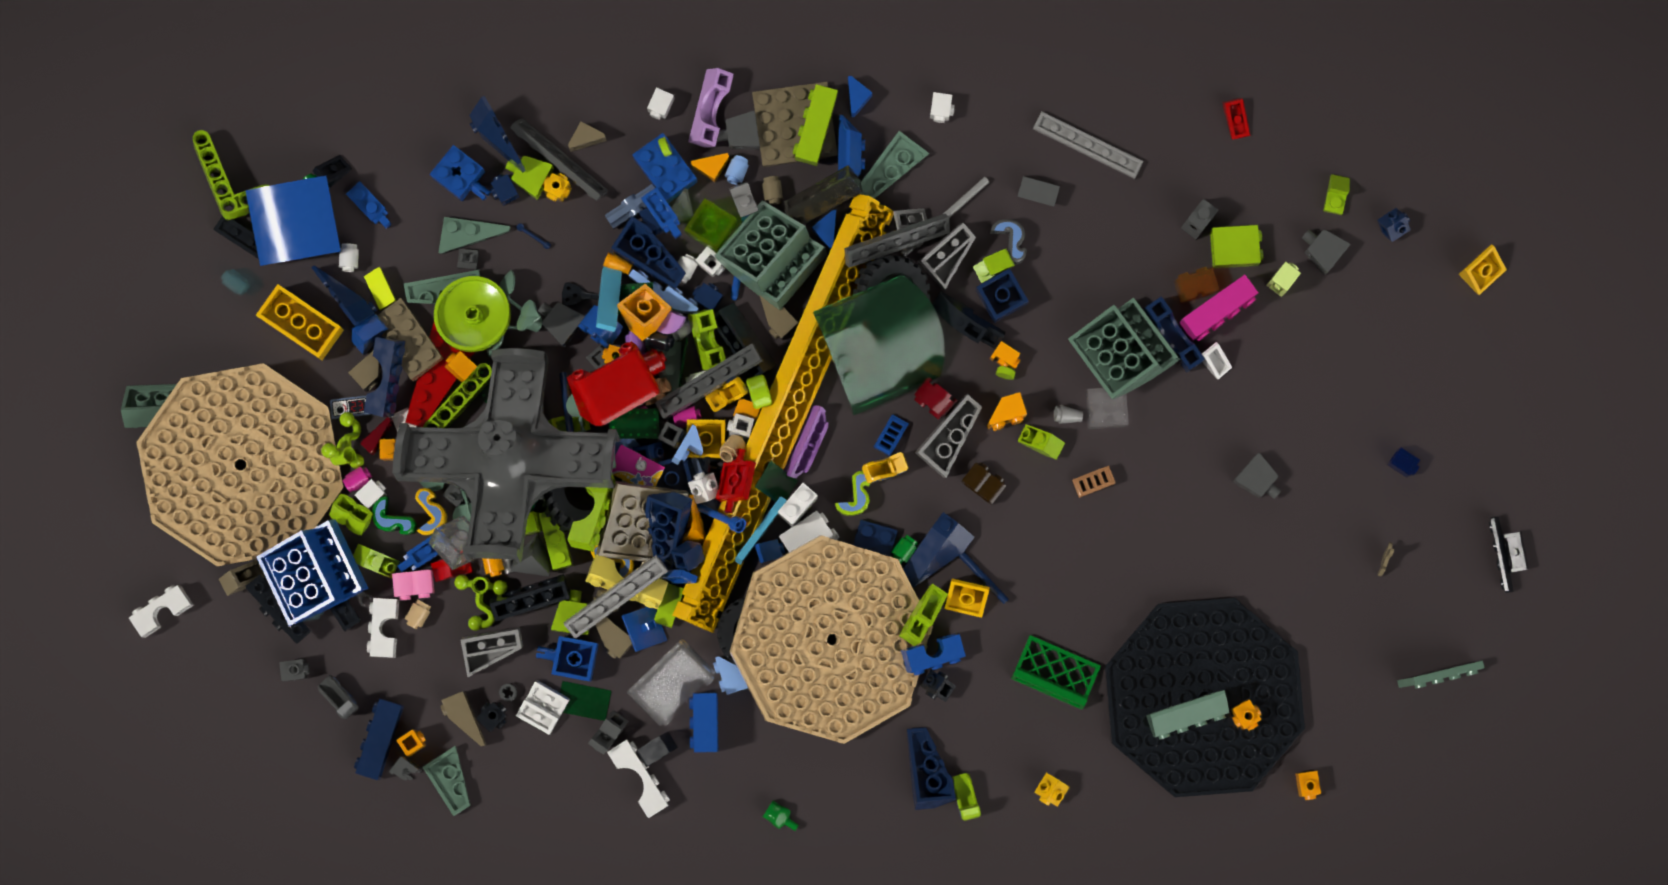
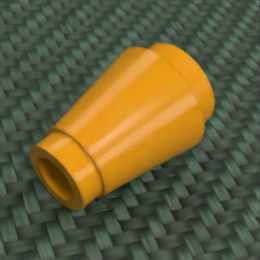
M608 252L603 266L629 274L632 264L616 253Z

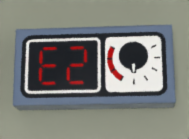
M366 396L330 400L332 419H339L344 412H350L354 417L371 415L364 413Z

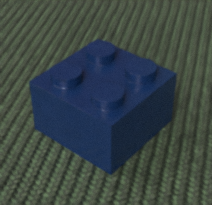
M1010 268L977 286L975 290L994 323L1021 309L1029 302Z
M672 459L657 462L665 467L656 487L684 490L692 494L688 485L692 478L687 459L685 461L681 460L678 465L672 462Z

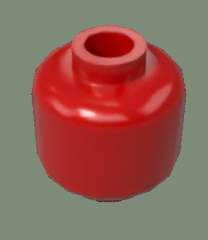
M650 349L642 354L653 376L665 370L666 365L664 362L667 359L662 351L658 352L655 349Z

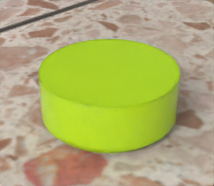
M665 137L658 139L663 155L666 157L672 155L667 139Z
M1005 366L997 367L996 375L998 377L1008 380L1014 379L1015 370Z

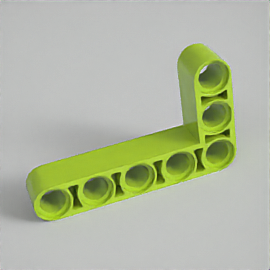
M204 130L195 132L193 135L194 149L221 215L225 219L231 220L250 214L248 205L243 203V201L247 200L246 192L243 191L234 195L208 132ZM200 139L206 140V143L199 144L197 143V141ZM206 156L213 157V159L210 161H207L204 158ZM216 172L219 173L220 176L212 177L211 174ZM265 184V185H261V186H258V187H255V188H260V187H265V186H270V185H266V184ZM221 189L227 190L225 194L218 193ZM232 206L234 207V209L232 211H226L225 207Z
M485 363L479 364L428 419L423 428H429L432 425H436L437 428H449L490 383L492 368ZM482 369H489V375L487 377H480V371ZM476 383V389L473 392H468V384ZM457 397H463V404L460 406L454 405V400ZM444 411H449L451 414L448 420L441 419V414Z

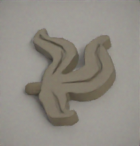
M1389 542L1382 557L1381 567L1378 571V576L1380 577L1386 571L1388 561L1394 553V549H1392L1393 543Z

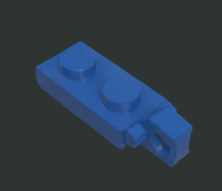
M360 181L346 193L372 223L377 224L380 222L386 229L392 224L385 217L388 214L386 208Z
M657 187L641 197V200L665 233L670 231L675 239L682 235L677 227L680 224L678 217Z
M438 531L409 550L403 556L405 561L399 564L398 568L402 573L410 568L412 571L419 569L450 547Z

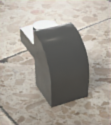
M659 419L660 435L656 440L678 450L687 432Z
M613 710L588 744L604 755L615 743L629 721Z

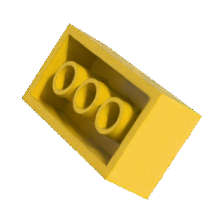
M279 284L276 285L256 314L258 318L322 361L344 331L341 326Z

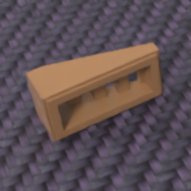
M1109 466L1072 480L1079 498L1115 484ZM1103 472H1105V475L1107 477V483L1104 482L1103 476L1101 474ZM1095 475L1098 476L1101 485L1099 486L1094 478ZM1087 478H1090L1094 488L1090 489ZM1079 481H1083L1086 491L1083 492Z

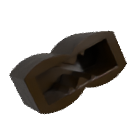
M981 462L980 464L975 463L961 482L992 505L1006 487L1004 484L1005 480L997 474L995 476L988 472L990 469Z

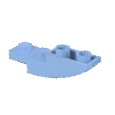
M633 269L629 274L630 279L636 283L650 282L647 280L648 276L641 270L636 272ZM653 282V291L668 303L672 310L685 314L699 311L698 303L691 298L688 300L682 296L683 292L678 288L674 289L668 286L663 292V287L657 282Z

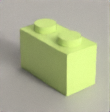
M1285 262L1266 286L1282 297L1301 274L1298 271L1299 268L1291 262L1289 264Z

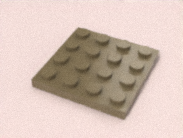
M827 82L752 92L763 167L800 162L795 160L793 149L795 143L799 144L801 138L798 136L800 125L804 126L806 119L803 118L805 108L809 107L811 100H808L810 90L815 89L816 84L828 87ZM832 117L820 159L838 157Z
M616 481L610 507L606 515V522L596 551L597 555L645 562L653 557L652 535L648 531L650 527L649 520L645 515L647 496L650 494L676 492L689 497V493L684 490Z

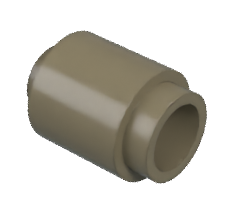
M778 176L763 178L764 183H762L765 202H769L770 205L780 204V200L784 198L781 181L778 179Z

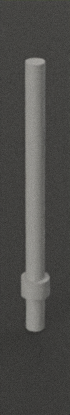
M986 177L982 178L943 214L946 213L950 218L989 183V180ZM923 242L905 248L900 253L906 257L915 248L918 249L922 246Z

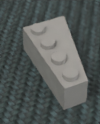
M968 394L964 395L915 452L943 478H947L982 406Z

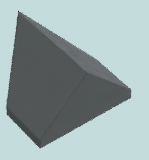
M538 533L523 548L522 562L517 563L516 560H513L511 571L541 576L550 575L552 568L550 557Z

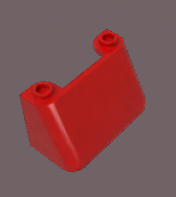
M632 341L621 346L619 349L620 357L589 373L588 371L578 369L566 377L580 416L595 426H602L655 397L660 392L658 384L639 348Z

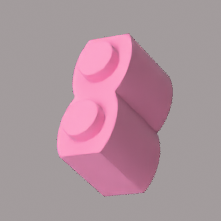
M433 570L392 574L394 597H399L400 601L411 600V596L418 595L419 599L430 598V594L435 593Z

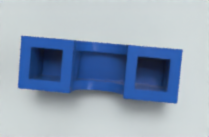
M953 633L937 638L938 651L931 657L927 655L924 645H916L901 650L906 671L914 675H920L925 673L924 669L932 668V670L943 667L942 664L949 662V664L960 662V658L966 656L960 634Z

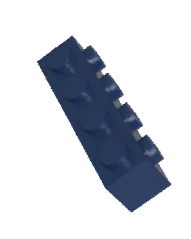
M379 699L378 702H375L372 713H375L373 720H369L366 728L368 732L367 738L363 739L360 750L363 751L361 757H357L354 769H356L355 774L381 780L402 715L403 705L384 699Z

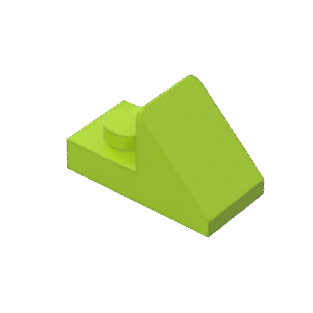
M1331 174L1323 209L1324 212L1337 215L1343 214L1346 197L1350 191V178Z
M1006 248L983 258V261L974 265L973 268L980 282L984 283L1015 266Z

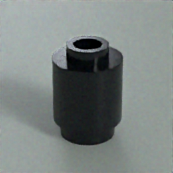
M655 331L645 339V344L650 348L665 352L672 349L675 342L672 333L663 334Z

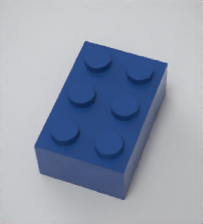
M662 133L632 154V156L655 188L657 187L667 203H670L695 185L697 178L668 139L672 155L667 157L663 155L658 139L663 137L667 139V137Z
M693 693V698H689V708L693 709V717H690V729H693V737H690V748H694V752H719L718 693Z

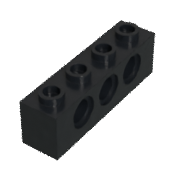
M562 574L508 591L502 595L490 597V607L495 621H499L570 599V590L565 576Z

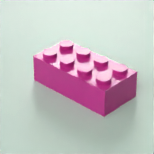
M1243 275L1185 316L1179 322V326L1191 342L1194 340L1199 342L1210 333L1208 330L1212 328L1215 331L1222 326L1225 318L1230 320L1241 311L1239 308L1243 307L1246 309L1253 304L1258 291L1247 276Z

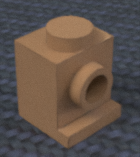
M666 377L655 379L660 392L655 397L646 401V406L656 404L655 402L672 392V386Z

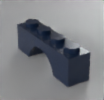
M1162 296L1145 307L1144 312L1180 358L1179 363L1186 373L1205 360L1196 345L1183 333L1174 318L1172 310Z
M375 337L373 357L379 361L383 377L380 386L375 391L367 393L364 413L381 417L394 416L396 398L399 391V379L402 372V359L405 353V341L390 337Z

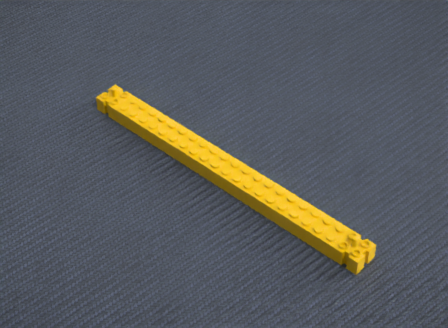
M855 193L849 206L852 208V211L846 214L769 391L772 404L762 407L745 446L744 461L751 460L756 463L748 500L734 502L732 513L724 512L726 501L721 502L718 512L729 517L739 516L745 519L746 527L743 532L736 533L730 529L728 524L714 518L702 546L705 560L691 571V574L698 576L697 581L694 584L685 585L682 592L685 596L681 602L678 601L672 616L711 633L714 632L719 621L716 618L718 611H723L743 563L739 565L735 562L736 556L760 525L771 498L755 486L770 461L784 470L855 306L854 300L857 299V295H853V289H857L855 279L860 278L861 274H859L861 268L867 267V262L849 268L845 263L844 248L886 234L883 229L885 225H890L894 211L885 205H880V202L871 196Z

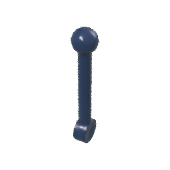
M523 224L517 225L518 231L525 232L541 243L545 249L551 247L549 242L543 241L528 231Z

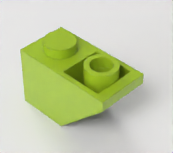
M1027 424L1017 440L1019 443L1057 460L1065 445V442L1053 434Z
M360 544L357 545L353 554L358 565L391 579L400 562Z

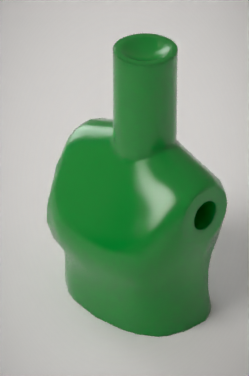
M774 800L762 817L778 829L786 825L796 831L799 824L789 818L791 811Z

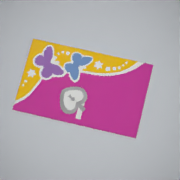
M621 444L615 455L616 468L612 469V474L628 483L656 487L665 467Z

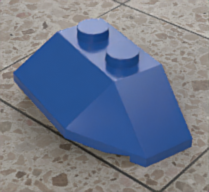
M839 115L838 193H843L861 175V170H865V158H861V151H865V139H862V134L843 115Z

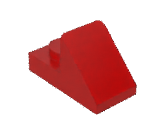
M464 555L444 558L431 563L435 582L473 573L471 562H468Z

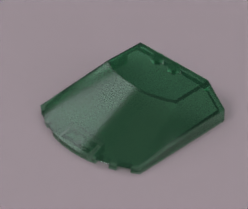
M903 275L813 312L847 395L853 415H857L920 387L928 377L934 380L941 376L945 357V344L940 320L926 295L917 285Z

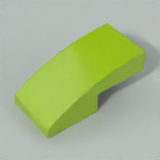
M668 583L663 600L654 618L657 624L672 628L676 618L672 615L678 601L681 602L684 588Z

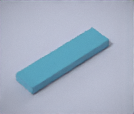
M607 267L602 269L596 321L597 328L612 332L616 330L617 304L619 303L622 271Z
M782 496L779 497L738 553L735 562L739 565L744 562L755 547V544L758 543L777 517L778 511L786 503V499Z

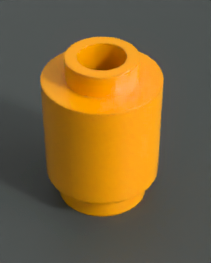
M482 558L486 575L490 574V577L502 575L501 571L505 570L502 559Z

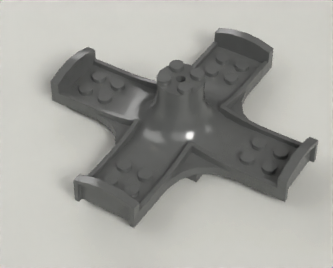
M507 348L492 350L493 366L487 405L474 422L463 428L410 427L408 423H400L395 442L392 473L397 481L440 482L456 485L466 492L467 497L471 500L472 511L467 546L463 547V555L468 562H471L472 558L513 559L517 563H521L527 519L531 507L537 500H543L545 493L563 487L614 488L611 477L616 442H620L617 430L609 429L608 433L563 432L552 426L544 415L543 406L549 363L545 351Z

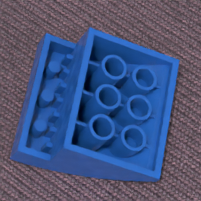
M326 176L245 190L260 266L341 252Z
M336 519L328 520L314 529L301 530L256 556L289 626L324 612L368 589Z

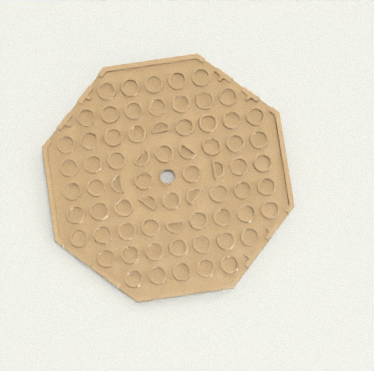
M264 363L181 378L137 441L152 523L216 566L257 559L256 556L301 530L316 528L343 489L340 466L332 464L330 458L324 457L321 452L324 444L332 443L335 445L329 408ZM243 459L246 462L244 470H238L235 467L237 460Z
M819 535L753 572L730 654L765 721L845 744L911 705V697L919 675L906 671L901 650L913 645L899 635L918 604L919 599L898 559ZM933 626L928 628L922 642L918 644L924 645L925 651ZM829 634H834L837 638L834 645L827 643Z

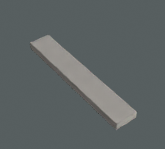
M1042 111L1033 127V130L1133 179L1136 178L1144 162Z
M655 555L563 623L564 626L576 639L667 573L668 568Z

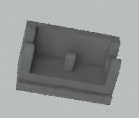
M1023 176L1017 197L1054 207L1060 186Z
M401 756L389 772L397 775L402 780H413L412 776L408 774L411 772L414 774L416 772L421 773L423 768L407 756Z

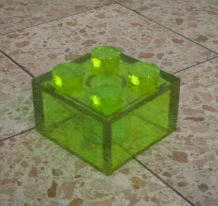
M704 198L684 229V232L705 247L708 246L717 253L737 224V218Z

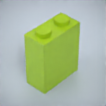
M1258 225L1216 227L1210 230L1213 268L1258 266L1261 260H1263V249H1260L1259 244L1262 241V231L1258 230Z

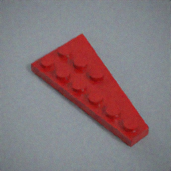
M435 322L433 323L429 338L444 359L417 379L405 423L422 428L437 411L440 403L458 380L445 368V365L448 363L445 360L453 352L456 354L460 350L453 348L444 341L436 329ZM461 351L470 360L475 352Z

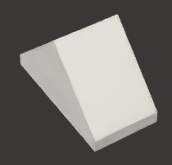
M1217 342L1202 353L1205 358L1202 363L1216 379H1220L1232 368Z

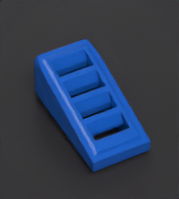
M891 415L875 443L874 449L890 457L909 423ZM894 421L895 423L903 427L900 430L899 428L891 425V423ZM891 428L898 432V436L889 432L888 429ZM885 434L895 439L894 443L884 438ZM881 441L891 445V448L889 449L880 444Z

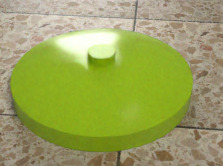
M467 276L450 283L439 295L434 308V322L440 336L453 348L465 352L482 351L496 344L507 331L511 318L510 303L506 294L496 283L480 276Z

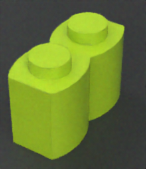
M340 494L334 501L329 514L333 520L336 519L337 523L346 525L351 532L357 535H362L365 532L373 516L367 507L356 504L351 497Z

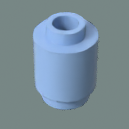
M734 155V158L730 160L725 173L727 182L734 185L743 182L749 167L746 158Z

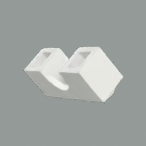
M172 585L164 590L165 594L160 597L158 595L148 601L149 604L144 608L141 606L132 612L133 615L129 619L141 637L146 638L161 628L157 620V614L162 608L167 607L173 615L179 616L194 606L182 586Z
M373 598V602H370L369 612L372 614V622H369L368 625L371 641L367 643V652L370 653L371 657L396 658L397 639L386 637L382 632V626L389 619H398L399 600Z

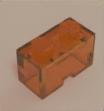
M1202 267L1191 275L1186 272L1178 275V279L1174 281L1180 303L1194 300L1198 294H1202V297L1219 291L1213 268L1207 269V267Z

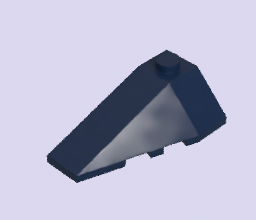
M481 97L469 115L473 121L470 123V126L474 133L479 132L484 141L522 173L525 172L523 164L486 97Z
M315 265L311 267L325 287L329 289L333 298L340 304L339 306L354 326L359 325L376 314L377 308L371 301L367 302L364 298Z
M676 492L648 495L645 515L650 525L648 531L652 535L653 557L657 555L668 570L675 569L671 551L682 544L692 505L691 498Z
M944 512L903 568L913 588L962 554L975 538Z
M927 728L907 729L915 810L933 809L955 801L953 779L948 774Z

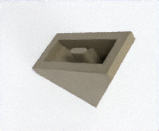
M580 121L568 147L570 152L607 140L604 133Z

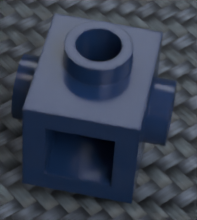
M1397 208L1377 220L1382 234L1391 242L1411 230L1408 223L1410 222L1408 215L1405 212L1402 213Z

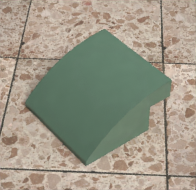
M762 200L757 206L758 211L751 213L714 256L749 289L781 310L828 254L824 246L810 238L806 226Z
M1134 297L1119 309L1112 305L1068 338L1112 400L1140 387L1180 360Z

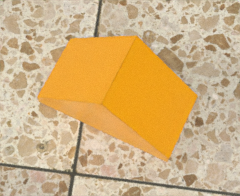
M724 153L691 161L692 168L716 182L729 161V155Z

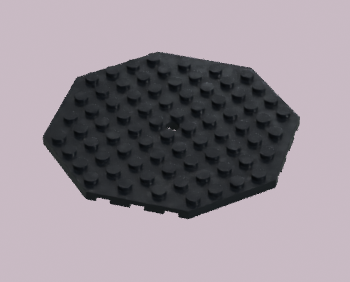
M1236 598L1157 604L1105 665L1111 744L1175 798L1252 792L1305 729L1298 651L1264 624L1255 614L1244 607ZM1225 690L1229 713L1225 714L1226 718L1214 721V718L1206 720L1207 724L1196 727L1195 724L1188 726L1189 730L1182 733H1177V730L1170 732V737L1159 740V737H1153L1146 715L1199 698L1202 692L1211 694ZM1250 699L1253 706H1258L1262 714L1260 715L1261 720L1257 722L1259 726L1250 731L1247 728L1242 730L1241 727H1236L1232 720L1234 715L1230 710ZM1247 713L1245 714L1246 719L1249 718V715Z

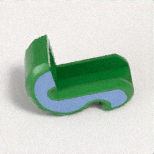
M387 496L380 497L375 502L372 517L377 528L385 532H393L400 528L399 533L402 535H411L416 531L417 523L412 517L387 515L389 501Z

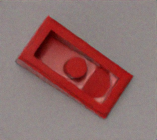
M1243 98L1222 102L1231 139L1250 136Z

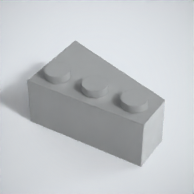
M961 223L917 262L942 290H945L976 237L964 223Z
M520 627L462 637L461 645L467 677L520 650L523 647Z

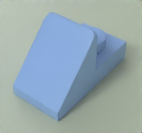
M695 425L691 426L672 459V462L677 465L681 460H686L690 451L699 456L703 454V448Z

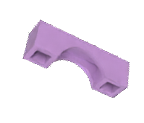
M719 68L706 70L688 142L704 148L716 146L720 130L716 124L717 109L723 97L730 91L734 74Z

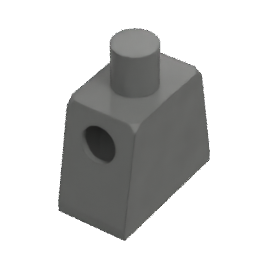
M755 111L725 120L726 129L719 130L717 142L728 140L729 149L760 150Z
M1203 199L1181 229L1196 240L1218 212V209Z
M1308 229L1302 237L1310 245L1305 254L1324 275L1330 271L1351 245L1324 229L1318 236Z
M544 302L538 310L539 313L546 317L542 325L564 348L579 330L578 325L585 317L559 302L554 308Z
M1257 453L1233 480L1234 484L1258 498L1262 497L1266 492L1275 499L1281 492L1273 484L1279 476L1260 453Z

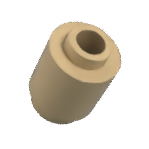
M731 435L726 440L719 453L723 461L732 462L737 457L738 449H745L746 444L743 438L738 435Z
M417 599L405 617L408 620L406 624L414 629H417L418 626L422 628L430 614L431 606Z

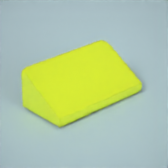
M380 267L364 276L380 311L396 302L395 296Z

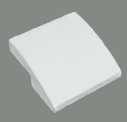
M536 680L516 716L550 735L570 698Z

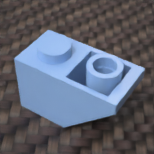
M719 656L715 657L716 662L713 665L716 674L720 673L722 680L719 681L722 692L726 691V694L729 695L748 689L736 665Z

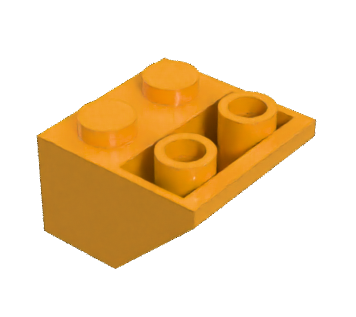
M1020 392L1001 398L987 425L988 429L993 428V431L1003 429L1006 426L1005 424L1011 423V425H1016L1023 422L1027 412Z

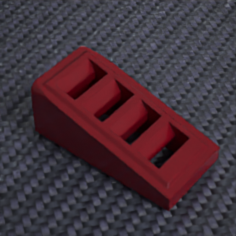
M387 417L361 442V445L371 455L376 453L380 446V439L385 438L393 424V420Z

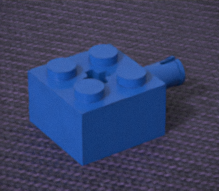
M454 145L430 173L433 180L460 201H463L470 191L483 201L487 199L483 193L487 196L491 193L490 190L478 182L486 173L483 167ZM460 171L461 175H455L454 172Z
M559 636L557 648L551 649L538 646L537 651L545 652V654L536 653V658L553 661L552 675L591 682L599 644ZM575 654H577V657L580 658V661L576 662V664L574 665L573 661L571 660V657H574Z

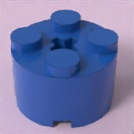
M594 305L582 319L578 328L591 335L590 338L597 344L609 348V344H613L624 328L618 321L615 332L597 328L598 306Z

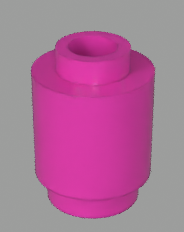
M691 406L673 415L675 426L682 429L687 427V419L702 420L699 408L696 409L695 406Z
M360 466L347 474L346 478L342 481L351 493L358 491L366 485L372 475L366 467L363 469Z

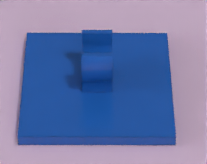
M645 607L622 615L635 652L668 641L662 625L657 624L654 620L656 615L655 608Z

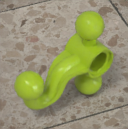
M344 412L339 418L340 423L344 427L352 425L353 433L345 434L339 440L337 447L332 443L324 444L321 452L324 457L330 458L335 466L350 464L352 468L357 469L363 466L364 458L360 454L355 453V450L351 447V441L358 439L361 434V426L352 413Z
M465 575L457 576L454 581L456 588L465 590L467 587H471L476 593L475 603L477 607L488 614L487 620H482L479 616H472L468 621L469 628L473 631H478L481 628L492 626L495 618L491 607L483 602V595L488 590L494 591L497 595L505 594L508 589L506 582L498 580L495 583H491L485 576L476 577L474 580H469ZM478 580L485 582L486 587L484 590L477 588L476 583Z

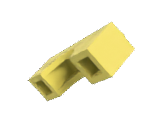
M596 554L585 581L595 587L608 590L624 578L618 573L614 560ZM658 578L630 600L640 602L648 608L658 609L663 600L668 581Z

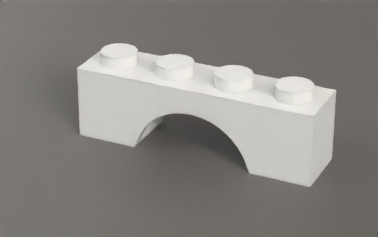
M625 740L607 753L617 769L630 768L641 776L644 790L638 803L647 817L650 818L669 806L667 802L670 799L664 790L660 792L657 787L660 783L654 774L650 776L647 771L649 766L646 767L642 759L637 755L638 748L635 743Z

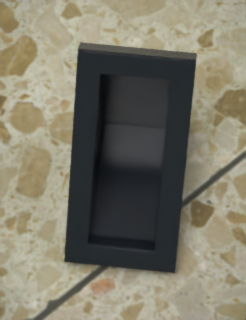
M666 732L638 749L637 753L645 766L648 767L678 747L669 732Z

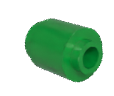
M908 535L904 538L902 537L891 551L894 554L892 557L898 559L900 564L902 562L907 563L916 551L919 543Z

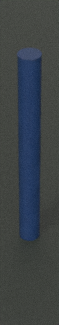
M562 372L559 376L566 432H574L573 418L566 408V403L570 396L566 378L567 373Z
M965 552L959 555L960 559L987 587H990L991 592L1003 604L1009 600Z

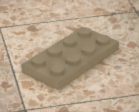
M402 298L377 315L388 328L381 337L405 341L402 368L413 382L444 359Z

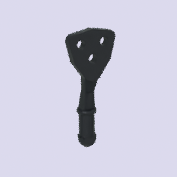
M569 282L564 284L562 304L565 306L577 305L584 300H599V294L584 292L577 285Z

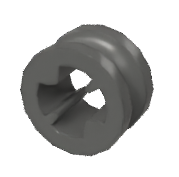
M504 684L499 690L500 697L509 702L516 699L518 694L516 687L512 684ZM507 687H511L513 695H509V698H506V694L503 693L504 689L508 690Z

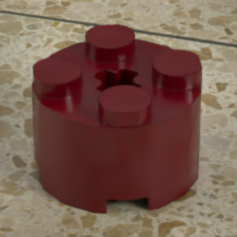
M928 377L915 392L914 396L916 397L914 401L923 408L927 405L930 408L929 413L938 420L941 417L944 419L958 400L955 398L950 400L949 398L952 395L935 382L932 385V379Z

